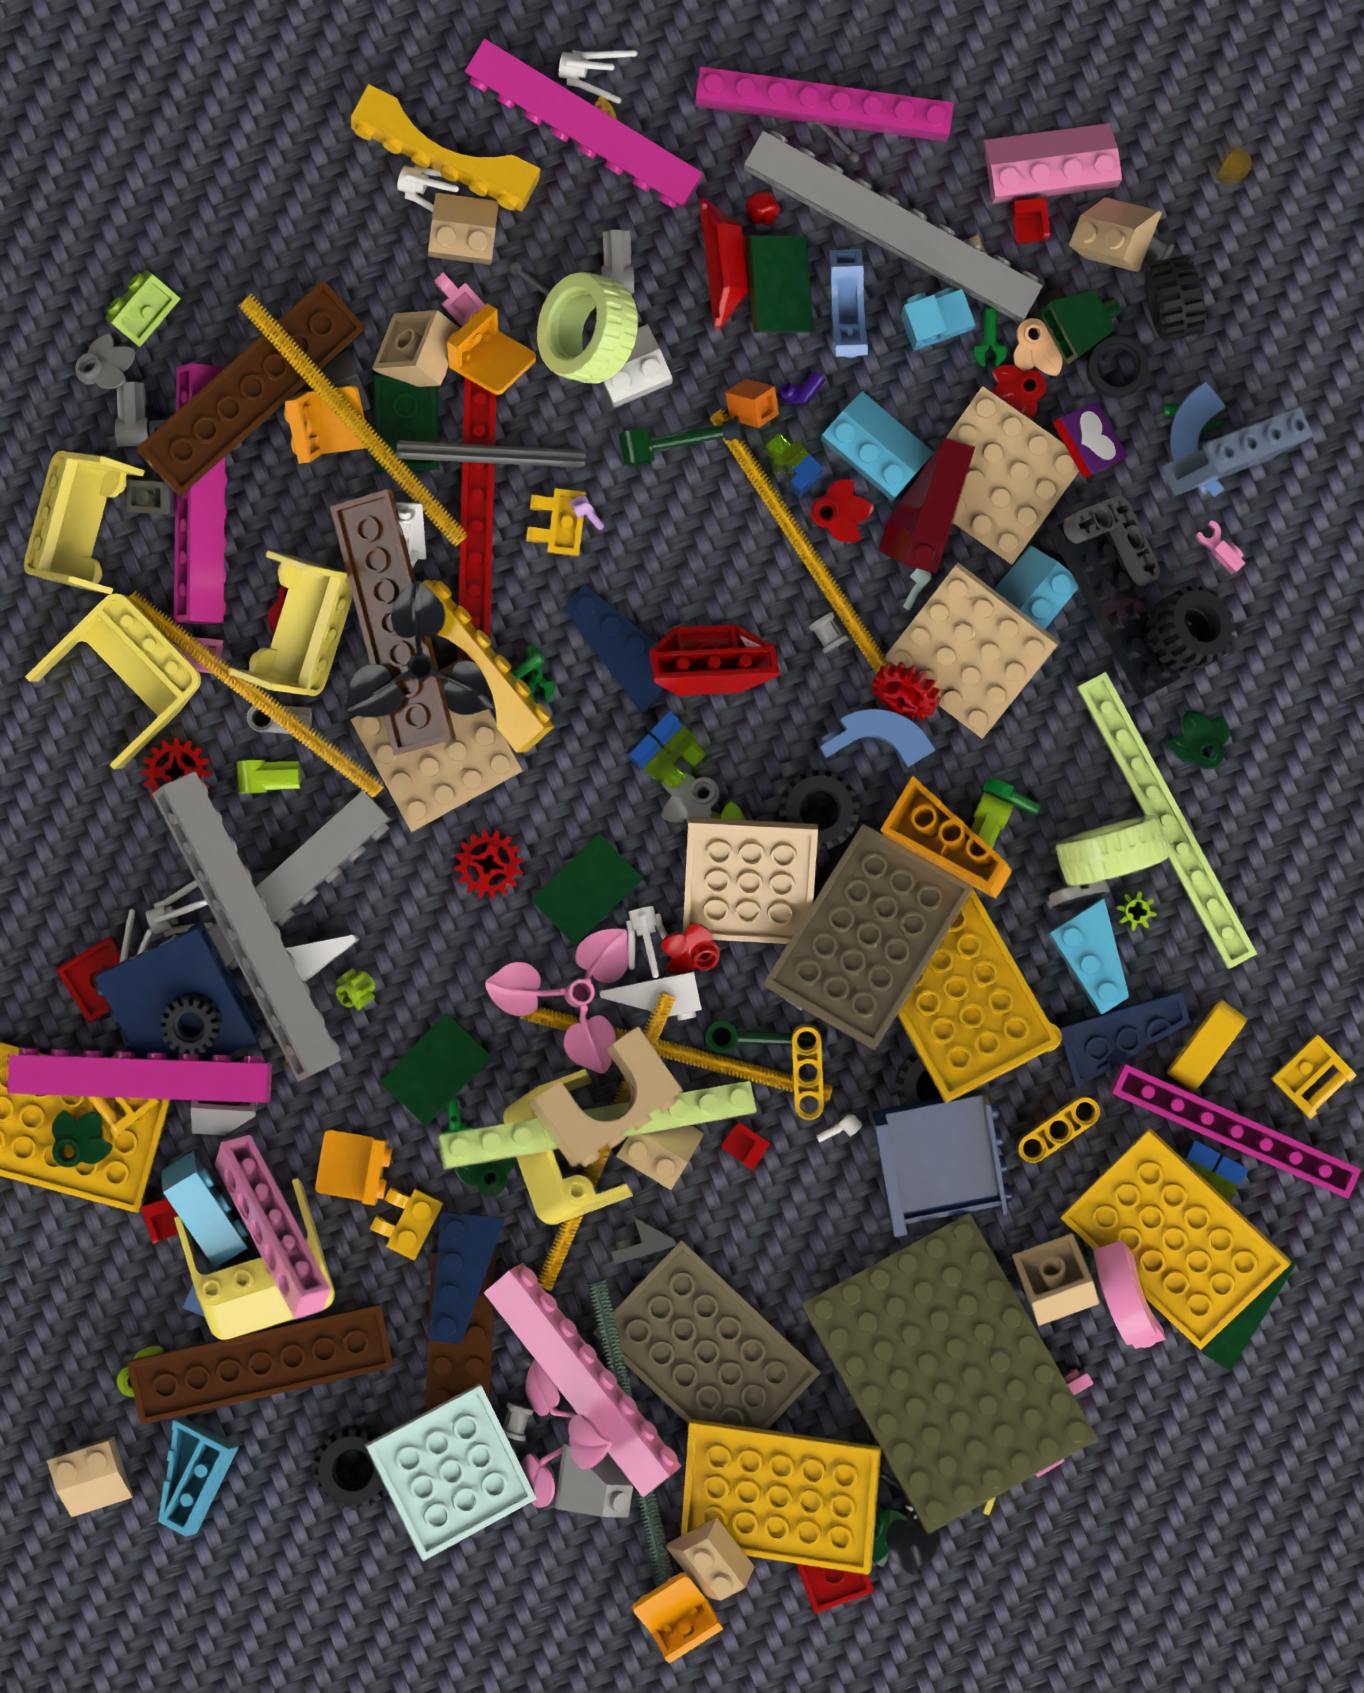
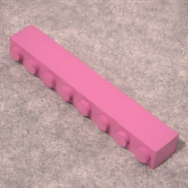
M521 1263L509 1270L484 1292L578 1414L589 1418L598 1431L612 1442L607 1452L642 1497L646 1496L682 1467L677 1460L675 1452L663 1443L657 1435L653 1424L645 1420L638 1411L635 1401L620 1388L614 1374L602 1365L597 1358L595 1350L586 1344L577 1333L574 1323L567 1319L559 1310L556 1300L545 1292L531 1269L527 1268L524 1263Z

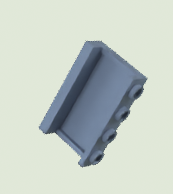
M1296 408L1210 441L1203 445L1204 450L1162 466L1174 496H1177L1269 460L1313 437V434L1302 409Z

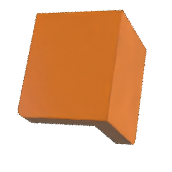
M744 379L725 392L730 420H734V416H738L741 424L760 428L779 415L776 391L773 385Z

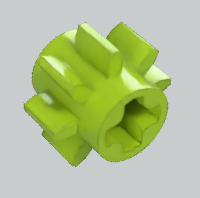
M1140 891L1136 893L1135 899H1131L1129 895L1124 894L1123 898L1126 903L1124 906H1116L1115 908L1118 911H1122L1123 917L1118 922H1130V931H1135L1137 923H1141L1144 928H1148L1147 918L1157 915L1155 912L1150 911L1149 905L1154 900H1141L1142 892ZM1137 902L1139 903V909L1143 910V915L1137 916L1136 920H1133L1134 916L1132 913H1128L1129 907H1134Z
M351 968L336 980V983L339 985L336 989V996L345 1007L355 1006L357 1010H360L375 998L374 994L371 993L375 989V983L372 977L364 971H359L356 974L354 968Z

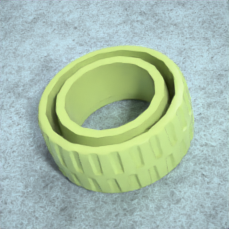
M588 272L573 273L564 277L548 294L538 320L537 343L541 358L546 366L559 376L584 383L596 384L613 377L624 366L635 344L638 329V314L635 301L629 290L623 284L613 279ZM596 307L597 321L595 331L589 345L583 350L582 333L584 324L590 312Z
M1156 815L1132 818L1097 827L1065 838L1056 844L1059 863L1068 885H1083L1125 875L1167 859L1169 854L1164 832Z

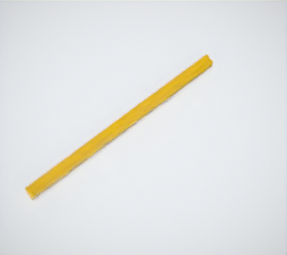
M252 294L249 295L238 307L246 313V316H249L248 318L254 322V325H257V328H260L259 330L262 331V334H265V337L271 340L270 342L273 343V346H276L275 348L282 352L281 355H284V358L290 361L289 364H293L292 367H295L298 374L304 380L306 379L308 385L314 389L317 395L323 401L325 400V404L334 413L336 412L335 415L344 422V425L352 431V434L355 433L354 436L360 440V443H363L362 445L371 452V455L374 454L373 457L379 461V464H382L381 466L387 470V473H390V476L393 475L392 478L398 482V485L402 484L400 487L406 491V494H409V497L412 496L411 499L414 500V503L423 504L425 515L429 514L427 517L433 521V524L437 523L435 526H439L438 529L441 530V533L445 532L443 535H447L446 538L450 542L453 541L452 545L455 544L454 547H456L469 534L465 535L467 532H463L464 528L460 529L461 525L457 526L459 523H455V519L452 520L453 516L449 517L450 513L446 515L448 511H444L445 507L441 508L442 504L438 506L440 502H436L437 498L433 499L434 495L429 497L432 494L431 492L428 493L429 489L425 490L426 486L422 487L423 483L419 485L421 481H417L418 477L414 478L415 474L410 476L413 472H409L410 468L406 469L407 465L402 467L405 464L404 462L400 464L402 459L398 460L399 458L395 457L396 453L392 455L394 451H390L391 447L387 448L388 444L383 446L386 443L385 441L381 443L383 438L379 439L380 435L376 436L377 432L373 434L375 429L371 430L372 426L368 427L369 423L365 425L367 420L362 422L364 417L360 418L361 414L357 415L358 411L354 413L356 408L352 409L353 405L349 406L350 402L346 404L348 399L343 401L345 396L341 397L342 393L338 394L340 390L335 392L337 387L332 389L334 384L330 385L331 381L327 382L329 378L324 380L326 375L321 377L323 372L319 373L321 369L316 370L318 366L313 368L315 363L311 364L313 360L308 361L310 357L305 358L307 354L302 356L304 350L300 352L302 348L297 349L298 344L294 346L296 341L291 343L293 338L289 340L291 336L286 337L287 332L283 334L285 329L280 331L283 327L278 328L279 323L275 325L277 320L272 322L274 317L269 319L272 316L271 314L267 316L269 311L264 313L266 308L261 310L263 305L258 307L261 303L256 304L258 299L253 301L255 296L250 298Z
M720 409L710 417V421L714 426H720L723 421H728L729 417L726 418L727 414H723L725 410L721 411L722 409ZM738 439L727 440L725 443L730 448L732 455H734L736 461L745 471L749 481H752L751 483L756 488V491H758L762 501H765V505H767L771 514L776 518L775 520L778 521V525H780L784 534L791 541L790 543L795 548V551H798L797 554L804 561V565H806L808 571H811L810 574L817 581V585H819L821 591H824L823 594L830 601V605H832L834 611H837L836 614L843 621L845 628H848L847 631H850L849 633L854 638V641H857L856 645H858V648H861L860 651H863L862 653L867 658V661H870L869 665H871V668H874L873 671H876L875 673L877 674L880 667H886L888 661L884 663L886 658H882L884 654H881V650L878 651L879 647L876 648L878 644H874L876 641H871L873 637L869 638L871 634H867L869 631H865L866 627L863 628L864 624H861L863 621H858L860 617L856 618L858 614H854L856 611H852L853 607L850 608L849 600L845 601L847 597L843 598L845 594H841L843 591H839L840 587L837 588L836 580L832 581L834 577L830 578L832 575L828 574L830 571H825L827 567L824 568L825 564H821L823 560L819 561L821 557L817 558L819 555L815 554L817 551H812L814 547L810 548L812 544H808L810 540L806 541L808 537L804 538L806 535L802 534L804 531H799L801 527L797 528L799 524L795 525L797 520L793 521L795 517L791 518L793 514H789L790 510L786 511L788 507L784 508L786 504L782 505L784 500L780 501L782 498H778L780 494H776L777 490L773 491L775 487L771 488L773 484L769 485L771 480L767 481L769 478H765L767 474H763L764 470L760 471L762 467L758 468L760 464L756 465L758 461H754L756 457L752 458L754 454H750L751 450L747 451L749 447L745 448L747 444L743 445L745 441H738Z
M135 591L128 597L169 640H172V643L178 645L177 647L179 648L181 647V650L187 652V655L193 657L196 662L203 664L202 666L205 669H209L208 671L210 672L212 671V674L218 676V679L224 681L227 686L234 688L233 690L237 691L236 693H240V696L243 695V698L249 700V703L255 705L258 710H262L261 712L268 715L267 717H271V720L277 722L280 727L287 729L286 731L289 734H293V737L296 736V739H299L300 742L302 741V744L308 746L311 751H315L314 753L321 756L320 758H324V761L330 763V766L337 768L336 770L339 773H343L342 775H346V778L352 780V783L358 785L361 790H365L364 792L366 793L368 792V795H371L370 797H375L383 789L381 786L383 782L378 783L380 779L375 781L376 776L372 779L373 774L369 776L370 772L366 774L367 769L364 772V767L359 769L361 765L357 767L358 762L353 764L354 759L350 762L351 757L347 759L348 755L344 757L345 752L342 755V750L337 752L339 748L335 750L336 745L331 747L332 742L328 745L329 740L325 742L326 738L322 740L323 735L319 738L320 733L317 735V731L313 733L314 728L309 730L311 726L306 728L307 723L303 725L304 721L300 723L301 718L297 721L298 716L294 718L295 714L291 716L292 711L289 714V709L284 711L285 706L283 709L281 708L283 704L278 706L279 701L275 704L276 699L272 701L273 696L269 699L270 694L266 697L267 692L264 694V690L260 692L261 687L256 689L258 685L254 687L253 683L250 684L251 682L230 675V670L233 667L231 665L229 668L230 663L225 665L226 660L224 663L223 658L219 660L220 655L216 658L217 653L213 655L214 651L210 653L211 648L207 651L208 646L204 649L205 644L201 646L202 641L198 644L199 639L195 641V636L192 639V634L189 636V631L185 634L186 629L184 631L182 630L183 627L179 629L180 624L178 626L176 625L177 622L173 624L174 620L170 622L171 617L167 620L168 615L164 617V612L161 615L162 610L158 612L159 608L154 610L155 605L153 607L152 603L148 605L149 600L147 602L146 598L142 600L143 596L139 598L140 593L137 595V591Z
M665 991L659 993L661 997L657 998L660 1001L656 1000L658 1004L654 1005L657 1008H653L655 1012H651L653 1014L650 1015L652 1019H648L650 1023H646L649 1026H645L647 1030H643L645 1037L654 1049L675 1002V997ZM624 1077L625 1082H621L624 1085H620L622 1089H618L621 1092H617L619 1096H615L617 1100L614 1099L616 1104L629 1102L630 1091L627 1080ZM607 1144L597 1151L600 1157L590 1163L589 1166H586L588 1169H584L586 1173H583V1175L591 1181L594 1189L611 1152ZM583 1215L564 1221V1224L561 1223L563 1228L559 1227L561 1231H558L560 1235L556 1234L558 1239L555 1238L557 1242L553 1241L555 1246L552 1245L554 1249H550L552 1253H548L550 1257L547 1256L549 1261L545 1260L547 1264L544 1263L546 1268L542 1267L544 1271L540 1273L543 1275L539 1274L541 1279H537L540 1281L538 1283L546 1290L552 1291L555 1284L554 1281H556L557 1274L560 1272L559 1270L563 1265L562 1263L566 1258L565 1256L572 1244L571 1241H573L574 1234L577 1232Z
M538 1006L533 1013L520 1017V1019L524 1018V1020L535 1022L536 1024L538 1022L540 1025L543 1023L544 1026L547 1024V1027L551 1025V1028L555 1027V1029H562V1031H567L573 1024L581 1023L580 1017L578 1019L576 1016L573 1018V1015L569 1017V1014L565 1016V1013L561 1015V1012L557 1014V1011L553 1013V1010L551 1012L550 1009L546 1011V1008L542 1010V1007L538 1009ZM613 1026L616 1041L631 1032H627V1030L623 1032V1029L619 1031L618 1027L615 1030ZM662 1039L656 1042L654 1050L659 1054V1057L663 1054V1058L667 1056V1059L673 1060L674 1058V1061L678 1059V1062L682 1060V1063L685 1061L686 1064L690 1062V1065L694 1063V1066H701V1068L705 1066V1069L709 1067V1070H712V1068L713 1071L717 1069V1072L721 1070L722 1074L725 1071V1075L728 1073L729 1076L732 1074L734 1077L736 1074L737 1078L740 1075V1079L744 1076V1080L748 1077V1081L752 1078V1082L754 1080L756 1083L759 1081V1084L763 1082V1085L767 1082V1086L771 1084V1087L774 1085L775 1088L779 1086V1089L783 1087V1090L786 1088V1091L790 1089V1092L794 1090V1076L792 1074L790 1076L788 1073L785 1075L784 1072L781 1074L780 1071L766 1069V1067L762 1068V1066L758 1068V1065L754 1067V1064L750 1065V1063L739 1062V1060L735 1061V1059L731 1060V1058L727 1060V1057L723 1059L722 1055L708 1054L707 1051L704 1053L703 1050L700 1052L699 1049L696 1052L695 1048L692 1049V1047L689 1048L688 1046L685 1048L684 1045L681 1047L680 1044L677 1046V1043L673 1045V1042L669 1044V1041L665 1042ZM823 1083V1096L825 1102H827L828 1099L830 1101L833 1086Z

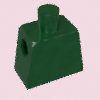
M1090 290L1054 300L1042 308L1039 314L1066 365H1068L1115 330L1111 319L1120 315L1121 308L1115 298L1111 297L1102 302L1097 292Z

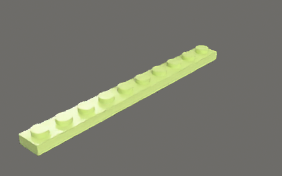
M1104 672L1076 687L1144 815H1156L1159 818L1168 848V859L1227 969H1230L1255 956L1257 952L1109 676Z
M746 1081L678 1093L674 1096L678 1101L664 1112L657 1108L649 1114L652 1119L650 1122L637 1131L632 1126L624 1131L623 1134L627 1137L754 1114L757 1111L751 1082ZM629 1102L582 1111L592 1119L609 1122L619 1119L627 1109ZM539 1118L440 1135L438 1137L444 1169L559 1149Z

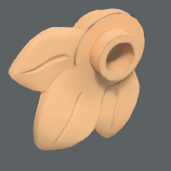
M1036 318L1024 320L1018 326L1016 332L1018 345L1013 353L1015 366L1023 372L1031 370L1035 366L1047 375L1058 376L1062 368V356L1047 327L1041 320ZM1031 328L1038 332L1036 340H1032L1028 336Z

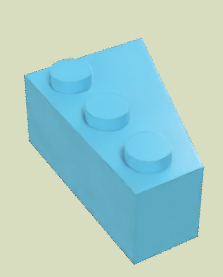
M1104 898L1098 899L1047 932V935L1098 1014H1104L1129 998Z
M194 1151L161 1170L164 1195L214 1268L248 1248L246 1236L249 1233L240 1219L235 1220L230 1212L232 1210L230 1203L223 1193L220 1194L212 1176L203 1167Z
M183 1417L174 1419L172 1423L173 1435L171 1449L168 1450L167 1461L169 1463L166 1481H164L158 1522L187 1537L198 1532L239 1446Z

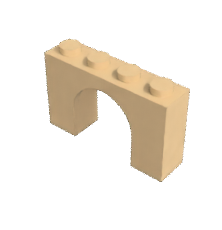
M636 1027L606 1048V1051L626 1078L630 1091L627 1109L619 1119L603 1122L590 1118L578 1107L561 1081L528 1102L572 1167L579 1163L586 1167L600 1157L597 1152L600 1148L607 1144L611 1149L626 1139V1136L623 1134L624 1131L632 1126L637 1131L652 1120L649 1116L651 1112L657 1108L664 1112L678 1102L674 1096L683 1090L639 1027Z

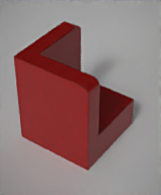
M1046 197L1014 201L1012 215L1016 244L1048 241L1050 227Z
M737 1121L721 1147L740 1160L742 1164L753 1170L771 1143Z
M167 1198L140 1207L153 1244L179 1234L174 1219L179 1215Z

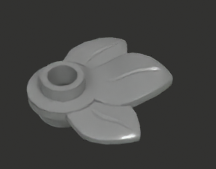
M111 334L103 335L90 345L88 353L82 355L77 360L75 365L77 378L84 384L96 383L102 389L117 388L126 382L123 371H126L132 365L136 351L134 348L126 346L114 347Z
M677 773L661 781L665 790L672 796L662 811L661 817L664 820L673 823L687 820L688 824L689 817L711 818V807L717 803L720 796L719 787L714 780L707 777L695 779L688 773ZM706 789L710 791L707 798L702 799L698 797L701 790Z

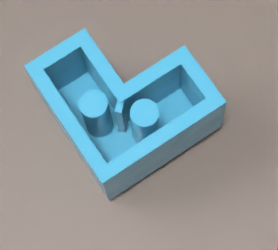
M953 287L926 297L925 293H920L908 298V303L904 305L900 315L913 351L966 333L975 327V322L963 289L954 291Z

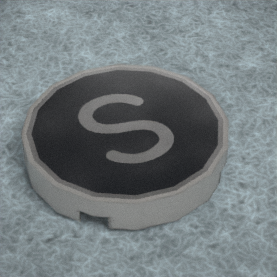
M1102 880L1085 885L1066 887L1050 893L1045 899L1048 909H1058L1104 896L1110 892L1107 880Z

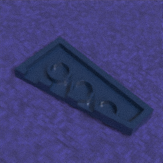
M584 584L564 610L643 715L664 690L662 686L653 682L649 651L657 643Z
M1177 990L1110 1010L1104 1014H1097L1057 1026L1062 1035L1061 1041L1075 1088L1077 1089L1086 1084V1081L1094 1076L1105 1073L1113 1065L1125 1058L1134 1056L1139 1053V1050L1149 1044L1156 1043L1190 1023L1183 993L1181 990Z
M441 1212L429 1341L462 1343L506 1217Z

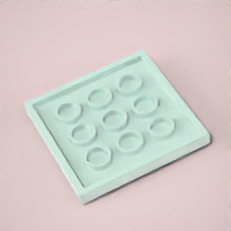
M480 1384L471 1387L365 1444L389 1496L423 1561L536 1500V1496Z

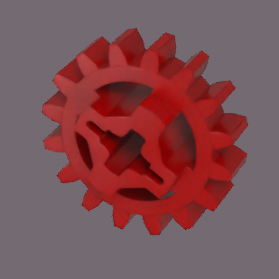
M888 662L886 667L881 666L871 684L874 686L872 693L879 696L878 703L888 705L887 711L893 710L894 713L899 715H907L910 721H913L915 716L921 721L926 716L931 717L941 701V698L938 696L941 690L933 687L936 681L934 679H926L927 672L918 671L915 665L906 668L903 662H899L897 667L892 662Z
M179 738L174 739L173 746H170L167 740H163L162 750L152 747L151 751L155 755L153 759L144 758V761L150 765L149 769L141 770V774L149 776V780L143 783L144 787L154 788L150 794L152 798H154L152 794L161 787L157 778L164 779L167 783L176 780L169 773L170 770H175L177 764L179 769L184 770V776L195 771L203 781L205 777L212 776V772L204 768V766L210 763V759L200 758L204 750L198 748L193 751V742L189 740L182 746ZM184 753L192 757L197 767H190L185 762ZM169 754V760L163 766H158L160 760ZM204 781V783L206 784L207 788H209L210 785H209L207 782Z
M483 830L482 838L480 839L471 834L472 843L470 845L464 842L460 844L465 850L464 854H455L457 859L462 860L461 865L454 867L455 871L463 872V876L458 880L459 883L466 881L469 883L466 890L468 893L472 892L475 888L478 889V898H483L485 892H489L491 899H496V891L498 890L507 895L506 886L508 884L515 887L518 885L513 879L514 875H523V871L516 869L517 864L524 862V858L515 857V853L520 850V847L514 846L511 848L509 846L512 839L510 836L506 837L503 841L500 840V831H495L493 837H489L487 830ZM488 843L485 852L478 856L471 854L479 845ZM500 846L508 853L511 864L504 863L500 858ZM489 855L494 856L493 862L503 866L504 869H491L489 874L485 873V867L476 863L475 860H487ZM468 865L475 866L478 871V883L471 877ZM500 873L508 875L501 883L490 886L493 877Z

